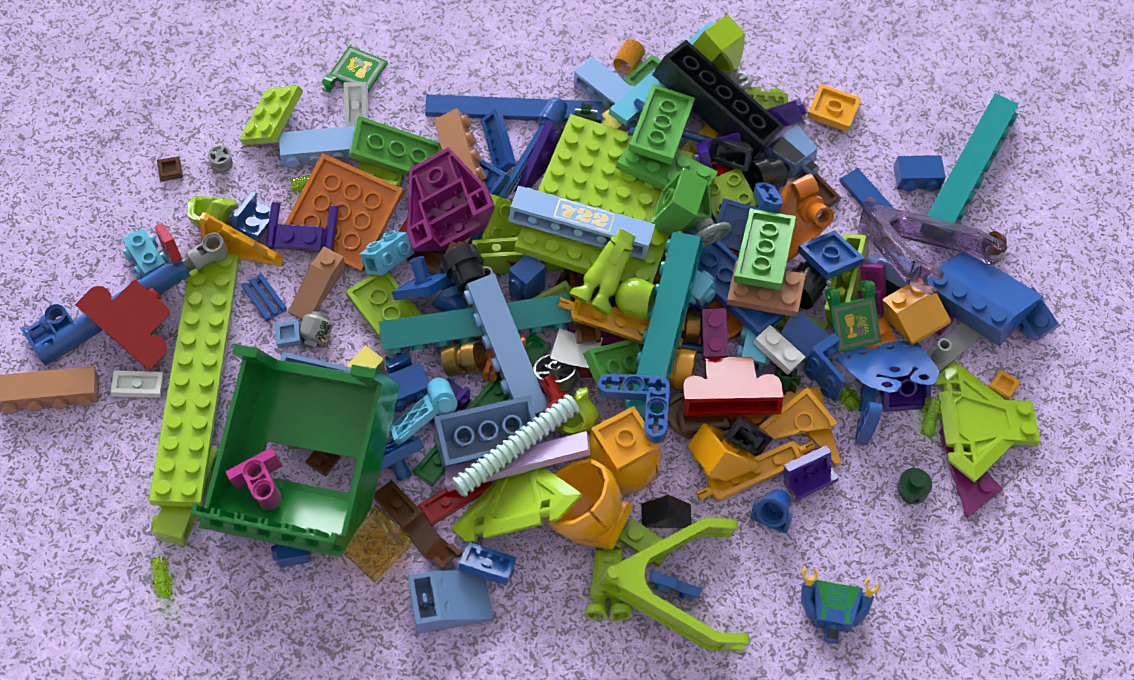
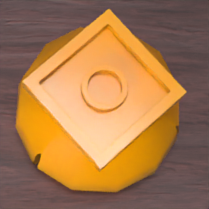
M634 406L612 418L604 419L600 424L591 428V432L588 435L590 455L583 457V460L593 459L608 468L615 477L622 495L642 491L658 474L662 458L660 444L651 443L645 438V422Z
M593 459L574 461L557 471L555 475L583 496L559 521L551 523L549 518L544 520L550 528L572 542L612 550L633 506L627 501H622V494L618 483L608 468Z

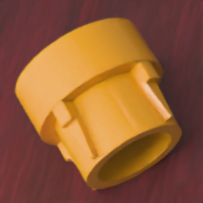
M683 348L677 350L669 381L670 386L683 390L684 380L694 376L697 351Z

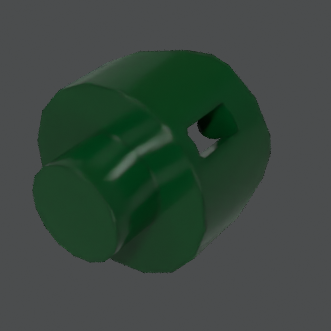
M920 468L905 470L897 482L899 495L908 504L922 503L932 490L931 477Z

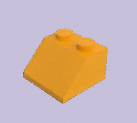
M922 277L882 299L884 317L911 345L916 344L951 323L936 291Z
M704 423L687 446L693 453L692 457L694 460L702 465L704 468L703 472L709 478L728 481L756 470L760 466L751 453L724 438L727 432Z

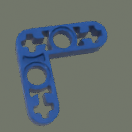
M605 374L599 378L598 392L603 398L646 401L645 438L651 443H660L666 439L670 385L666 378L627 374ZM607 384H612L611 389H606ZM620 384H623V390L619 389ZM630 384H638L641 387L638 391L634 392L627 389ZM645 385H648V391H645ZM656 386H661V391H656ZM655 405L663 407L664 411L656 414L651 412L650 409ZM654 422H659L658 433H653Z
M862 384L859 404L861 415L857 420L855 443L862 445L869 444L879 424L882 412V404L875 403L876 389Z

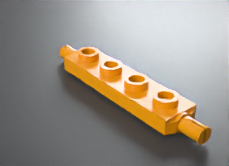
M562 297L560 298L558 307L570 310L571 320L644 344L642 343V336L644 330L648 329L650 320H640L636 316L627 315L612 307L610 315H605L591 307L592 300L585 304L577 299L573 302ZM680 338L678 346L679 348L681 347L683 338Z
M794 440L754 457L760 465L756 470L728 481L708 477L706 481L707 487L696 491V497L701 501L713 496L717 502H720L783 474L785 464L816 450V446L813 441L801 446Z

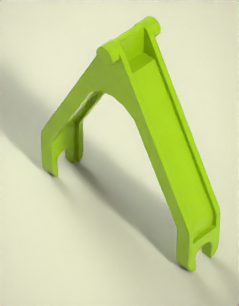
M703 518L628 559L610 566L596 582V588L599 591H606L705 650L743 651L745 650L744 645L750 646L749 634L717 632L653 594L647 586L645 579L646 565L698 537H732L733 530H738V521L736 519Z

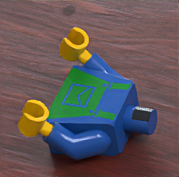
M805 567L801 569V576L805 579V582L802 583L801 605L807 617L813 620L814 627L825 628L824 642L831 644L839 643L840 631L848 633L852 627H857L869 614L874 600L873 594L880 590L879 580L877 586L874 589H870L868 587L870 577H868L864 583L866 592H863V588L817 580L818 571L814 567L811 577H806Z

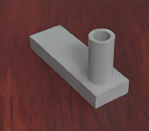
M961 323L944 338L940 339L926 353L937 366L940 373L980 340L983 335L966 324Z

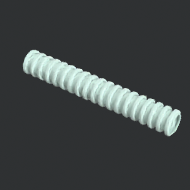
M567 394L563 400L559 399L557 401L558 404L554 403L551 405V409L547 408L545 410L546 413H540L539 418L535 417L533 422L527 423V427H521L520 432L516 431L514 433L515 436L511 435L508 437V441H502L503 445L498 444L496 450L492 449L489 455L485 454L483 456L484 459L479 458L477 464L473 463L470 469L466 468L464 470L465 473L460 472L458 478H452V484L461 496L466 497L468 491L472 492L475 486L477 488L480 486V482L485 483L487 477H493V473L497 474L499 468H505L506 463L510 464L512 462L511 459L516 460L518 454H524V450L528 451L530 445H536L537 440L541 441L543 439L542 436H548L549 431L553 432L555 427L559 428L561 426V422L565 423L567 418L571 419L573 413H579V406L576 401Z

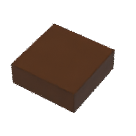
M179 156L157 160L161 182L183 178Z

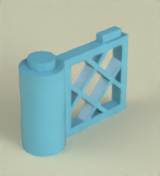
M435 378L431 380L427 386V395L392 422L390 429L393 439L398 446L414 435L415 432L435 416L453 413L456 410L457 400L446 379Z

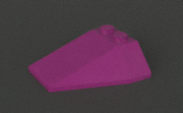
M449 147L409 169L407 233L414 251H446L451 241L455 243L458 241L463 242L486 229L495 209L490 191Z

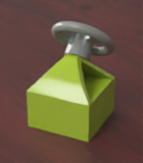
M727 14L706 29L692 45L736 84L745 81L739 85L745 90L753 82L749 74L738 71L744 50L746 33Z

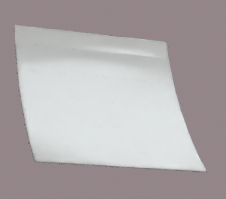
M559 328L550 358L565 364L589 368L583 353L589 349L600 347L603 338H601L600 343L584 341L582 344H577L575 333Z

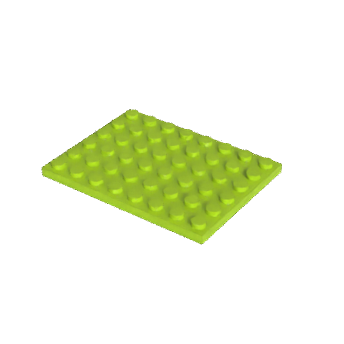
M572 114L569 116L538 189L539 192L577 201L651 223L662 190L616 168L617 161L631 142L632 136H629L628 132ZM677 148L676 152L695 160L693 153ZM522 226L514 245L515 252L582 274H586L604 249L527 226ZM654 227L645 260L630 256L620 283L628 278L637 277L653 284L665 251L666 242L670 236Z

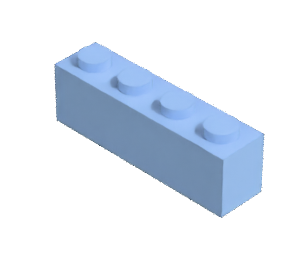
M355 126L281 132L279 146L282 167L296 168L299 165L306 164L315 166L322 153L341 162L356 160L348 157Z

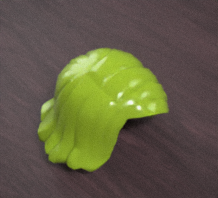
M194 196L188 202V218L199 229L202 212L228 224L231 212L238 209V204L236 200L230 198Z
M585 387L579 388L574 396H572L578 404L580 412L577 414L573 413V417L571 419L567 418V422H561V426L559 428L555 427L554 432H562L568 436L586 431L589 434L591 428L597 425L599 411L589 398V389Z

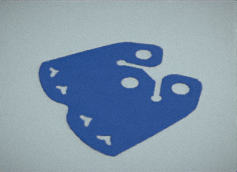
M908 341L884 343L876 349L857 348L846 351L836 358L863 384L890 393L896 392L902 386V383L895 379L877 377V374L896 378L908 375L913 370V367H917L918 370H915L910 380L925 385L934 384L939 376L937 366L919 343L909 348L903 346L911 345ZM898 367L900 371L892 372L889 368ZM919 375H928L930 378L922 380L919 378ZM890 382L893 386L883 387L882 383Z

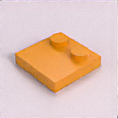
M820 84L807 118L848 132L861 98Z

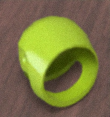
M637 277L624 280L619 284L615 293L617 307L627 315L636 316L640 320H648L649 309L651 306H654L656 300L654 298L655 285Z

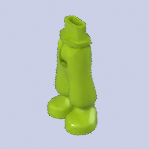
M619 228L615 237L611 236V241L607 243L597 260L584 275V284L580 287L572 288L569 295L582 303L588 304L595 288L599 287V291L590 305L595 310L605 315H610L612 307L609 303V297L613 296L619 287L631 251L634 249L632 244L636 237Z
M618 539L612 550L595 547L593 575L589 591L593 603L584 608V616L587 619L599 620L600 615L602 616V621L607 620V598L610 599L611 621H624L633 616L631 606L606 591L601 592L596 588V582L610 566L623 561L621 545L618 544Z

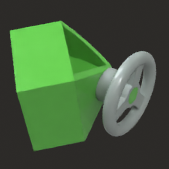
M683 168L661 191L651 223L655 224V228L671 237L673 232L682 231L687 233L696 229L697 233L695 236L702 238L703 248L718 242L731 231V225L728 222L714 224L711 218V197L708 181L686 168Z

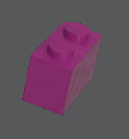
M702 309L700 313L702 361H705L708 357H728L726 309Z

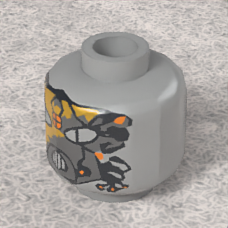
M316 311L304 315L300 325V335L304 339V345L316 348L317 344L325 345L333 328L332 323L329 321L330 317Z

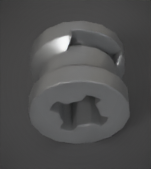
M216 145L209 150L208 158L214 171L222 173L230 170L233 161L228 147Z

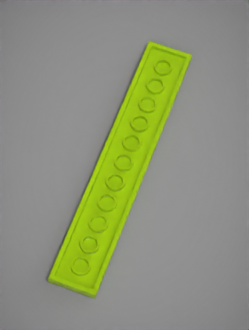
M227 254L226 258L220 262L212 261L198 271L195 268L189 272L191 276L187 278L149 496L150 505L192 507V504L202 506L238 274L239 255Z

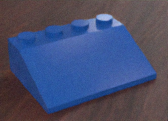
M967 249L938 267L926 280L936 291L946 312L953 314L956 319L998 346L1002 345L1043 299V296Z

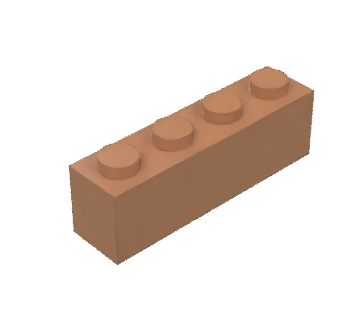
M456 108L434 119L442 150L449 147L485 185L486 174L479 164L481 156L474 146L477 142L469 128L472 126L469 117L466 114L463 115Z
M95 366L0 375V411L4 413H15L19 409L39 411L42 407L51 406L56 409H63L67 405L73 404L86 407L92 403L99 402V375Z

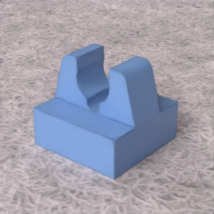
M298 319L275 323L276 345L278 349L302 345L300 322Z

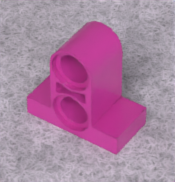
M272 447L226 471L229 480L237 490L248 485L253 497L263 509L273 510L280 505L282 497L271 472L283 467Z

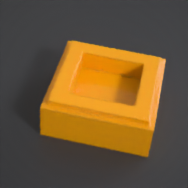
M1000 369L989 387L1005 400H1009L1021 381Z

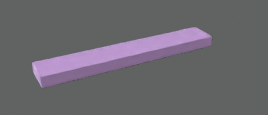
M587 431L530 446L528 451L524 450V454H518L516 460L511 459L512 462L510 464L506 463L505 468H499L497 474L493 473V477H487L486 482L589 456L590 442ZM477 460L445 468V487L448 492L456 490L452 484V478H458L460 472L465 473L464 470L466 468L470 469L473 463L477 464Z

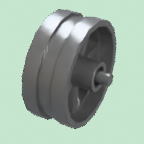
M551 354L538 359L533 367L538 383L539 380L553 374L562 393L566 394L575 388L577 384L576 366L550 358ZM539 383L542 393L546 394L542 385Z

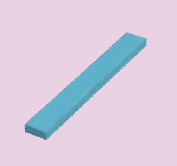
M710 21L690 38L688 42L693 44L714 22ZM655 70L609 108L608 114L625 126L639 115L640 112L634 105L635 99L638 98L645 103L652 84L666 88L652 75Z

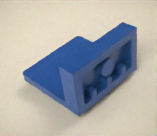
M835 333L812 348L804 367L807 377L812 381L815 380L819 384L822 394L828 399L831 398L834 403L839 400L847 383L844 376L832 364V358L837 353V346L840 342Z

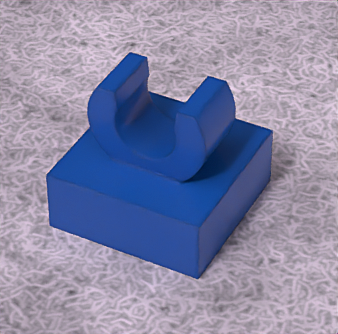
M402 352L397 353V356L392 359L385 356L388 375L412 365L411 358L407 352L403 354Z

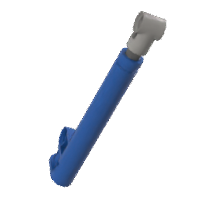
M209 233L203 238L201 244L186 252L187 256L182 258V261L174 263L171 260L170 263L164 264L138 280V282L147 290L153 288L161 295L179 284L180 281L191 276L189 272L195 268L198 271L212 261L220 262L224 260L228 254V249L221 235ZM219 245L218 248L211 250L213 246ZM122 291L112 296V299L114 300ZM60 304L50 305L45 310L44 315L39 317V321L28 328L24 326L20 328L45 366L103 331L85 314L73 320L66 309ZM62 316L60 320L55 321L57 317Z

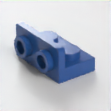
M252 191L247 198L242 200L238 210L233 211L230 218L232 228L258 242L268 230L271 207L257 203V192Z
M1042 299L1021 322L1023 325L1020 326V329L1027 338L1032 337L1037 341L1061 325Z
M468 542L460 559L458 570L507 585L509 578L513 575L517 557Z

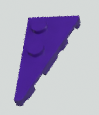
M546 120L514 192L517 191L518 186L531 188L547 170L564 130L554 122Z

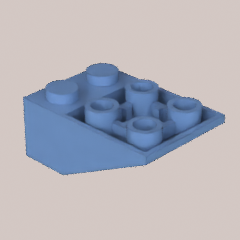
M429 571L408 575L417 634L493 620L486 579L463 571Z

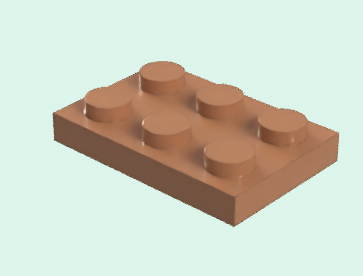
M737 262L735 263L727 305L792 317L798 316L806 274L785 270L781 290L734 282Z

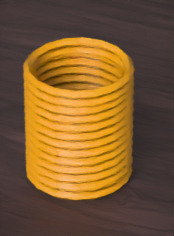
M627 39L613 59L614 67L620 72L624 69V74H630L644 56L645 48L637 40Z

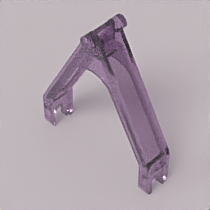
M871 197L865 199L857 232L865 234L906 283L926 294L933 295L939 292V289L929 285L928 275L941 280L944 273L939 268L920 259L902 238L969 254L989 265H994L1001 261V259L990 254L989 247L992 245L999 250L1005 249L1004 243L979 229L876 204L877 200Z

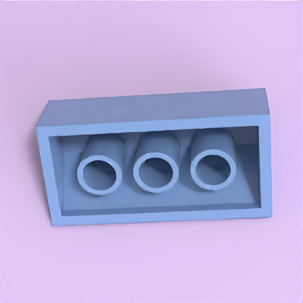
M531 395L435 416L436 441L442 468L484 458L485 454H490V450H496L498 444L503 445L502 441H508L509 436H515L514 433L516 431L520 432L521 427H527V423L533 422V419L536 417Z

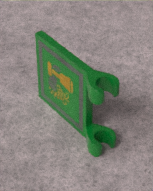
M349 45L329 75L323 78L322 84L324 86L322 90L329 93L336 81L341 83L367 82L369 92L388 61Z
M865 280L860 282V289L864 298L840 303V291L838 289L829 288L825 290L833 333L840 339L837 346L838 353L881 343L875 303V283L873 281Z

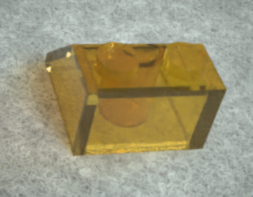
M375 504L343 554L375 582L410 548L412 537Z

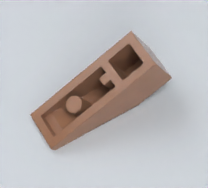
M326 247L322 248L310 265L288 313L303 320L304 315L318 310L346 270L344 256Z

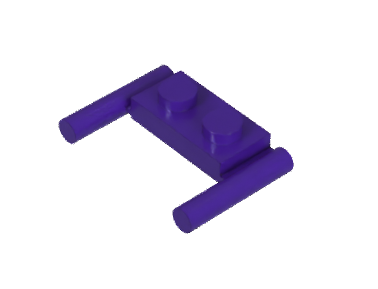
M278 202L271 203L266 247L270 249L319 252L323 247H326L333 251L338 206H329L326 229L319 226L278 224L281 204Z

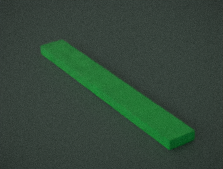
M534 333L526 340V353L532 368L536 361L545 356L551 349V345ZM500 372L497 373L496 380L489 382L467 409L503 402L509 398V395H505L500 386V381H502ZM437 443L413 470L414 475L431 487L445 473V468H442Z

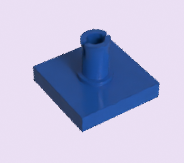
M723 198L716 223L728 222L731 225V231L719 241L727 248L740 251L750 209L761 210L760 208Z
M835 230L800 244L797 251L826 280L863 265L864 257Z
M422 256L409 261L415 279L392 291L394 301L431 296L452 283L445 273L429 275L424 257Z
M411 436L399 446L394 439L387 441L381 470L391 465L397 481L409 478L412 473L404 458L425 448L422 440Z

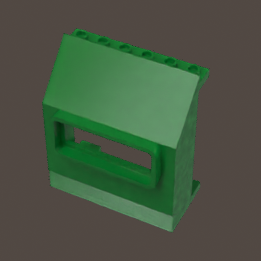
M234 344L232 354L242 359L205 505L202 507L192 504L190 514L199 517V528L341 557L372 508L400 385L376 368L352 364L350 372L277 360L259 348ZM268 442L356 459L349 492L273 478L282 497L280 505L273 510L263 509L253 497L248 485L237 490L229 480L226 471L266 451Z

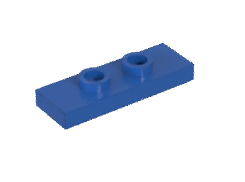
M495 108L482 118L481 122L493 166L506 173L516 165L502 110Z

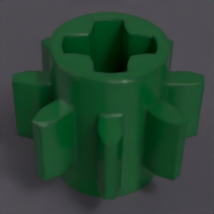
M582 103L581 108L575 107L574 115L596 122L597 109H592V104Z
M776 367L775 374H771L780 379L784 395L788 391L795 393L797 386L800 385L801 377L797 376L798 369H794L787 375L781 368Z

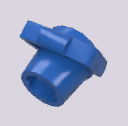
M454 284L448 285L431 303L434 308L439 309L441 312L466 309L469 306L463 297L464 293H459Z
M774 489L762 498L760 502L755 500L750 518L769 528L787 533L793 518V514L789 513L791 505L789 494L784 490Z

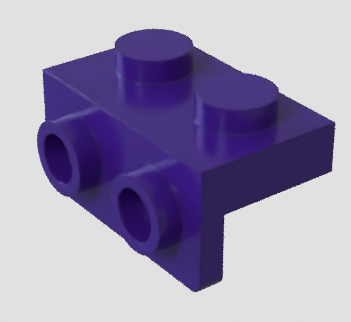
M827 446L813 450L809 454L791 460L784 465V485L797 500L838 482V475L831 468V451Z

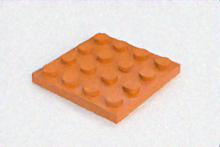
M322 153L285 224L319 226L327 229L329 206H338L333 251L344 256L345 265L363 273L365 267L359 254L367 249L366 246L380 240L404 194V190Z

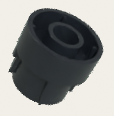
M778 157L751 160L750 171H742L753 194L757 183H768L773 185L776 190H779L788 181L786 166Z
M464 244L455 247L441 258L440 263L446 277L455 285L459 293L466 291L467 283L486 277L482 267L484 260L478 247L474 244Z
M805 261L804 263L801 262L791 271L806 274L799 307L808 310L823 295L822 291L828 285L826 283L828 280L811 264Z

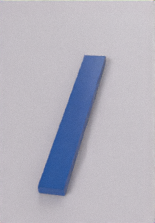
M426 94L425 116L440 117L458 108L463 115L466 114L469 118H484L495 108L502 110L503 118L506 120L538 121L543 108L552 99ZM563 100L568 108L562 122H567L570 114H575V107L581 108L582 103L592 104V109H597L596 122L601 123L602 101Z

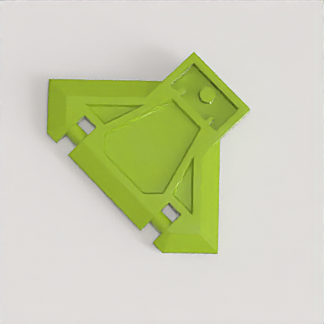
M955 360L939 373L935 385L943 387L944 392L937 393L946 446L954 449L953 453L947 454L948 462L974 483L1012 445H1039L1041 441L1032 401L1005 400Z
M545 467L499 478L459 517L452 526V530L467 543L476 542L478 535L483 534L484 539L540 526L545 518H549L551 523L556 522L583 495Z

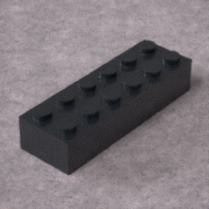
M687 40L665 55L652 74L667 89L694 97L695 100L691 110L720 136L738 132L741 136V141H747L752 147V160L756 159L785 127Z

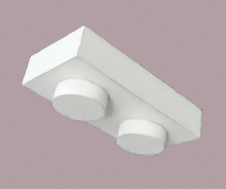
M344 82L345 127L355 126L358 116L368 119L367 82Z
M771 325L755 338L753 342L787 375L805 358L800 351Z
M114 370L111 386L112 397L162 398L164 374L163 372Z

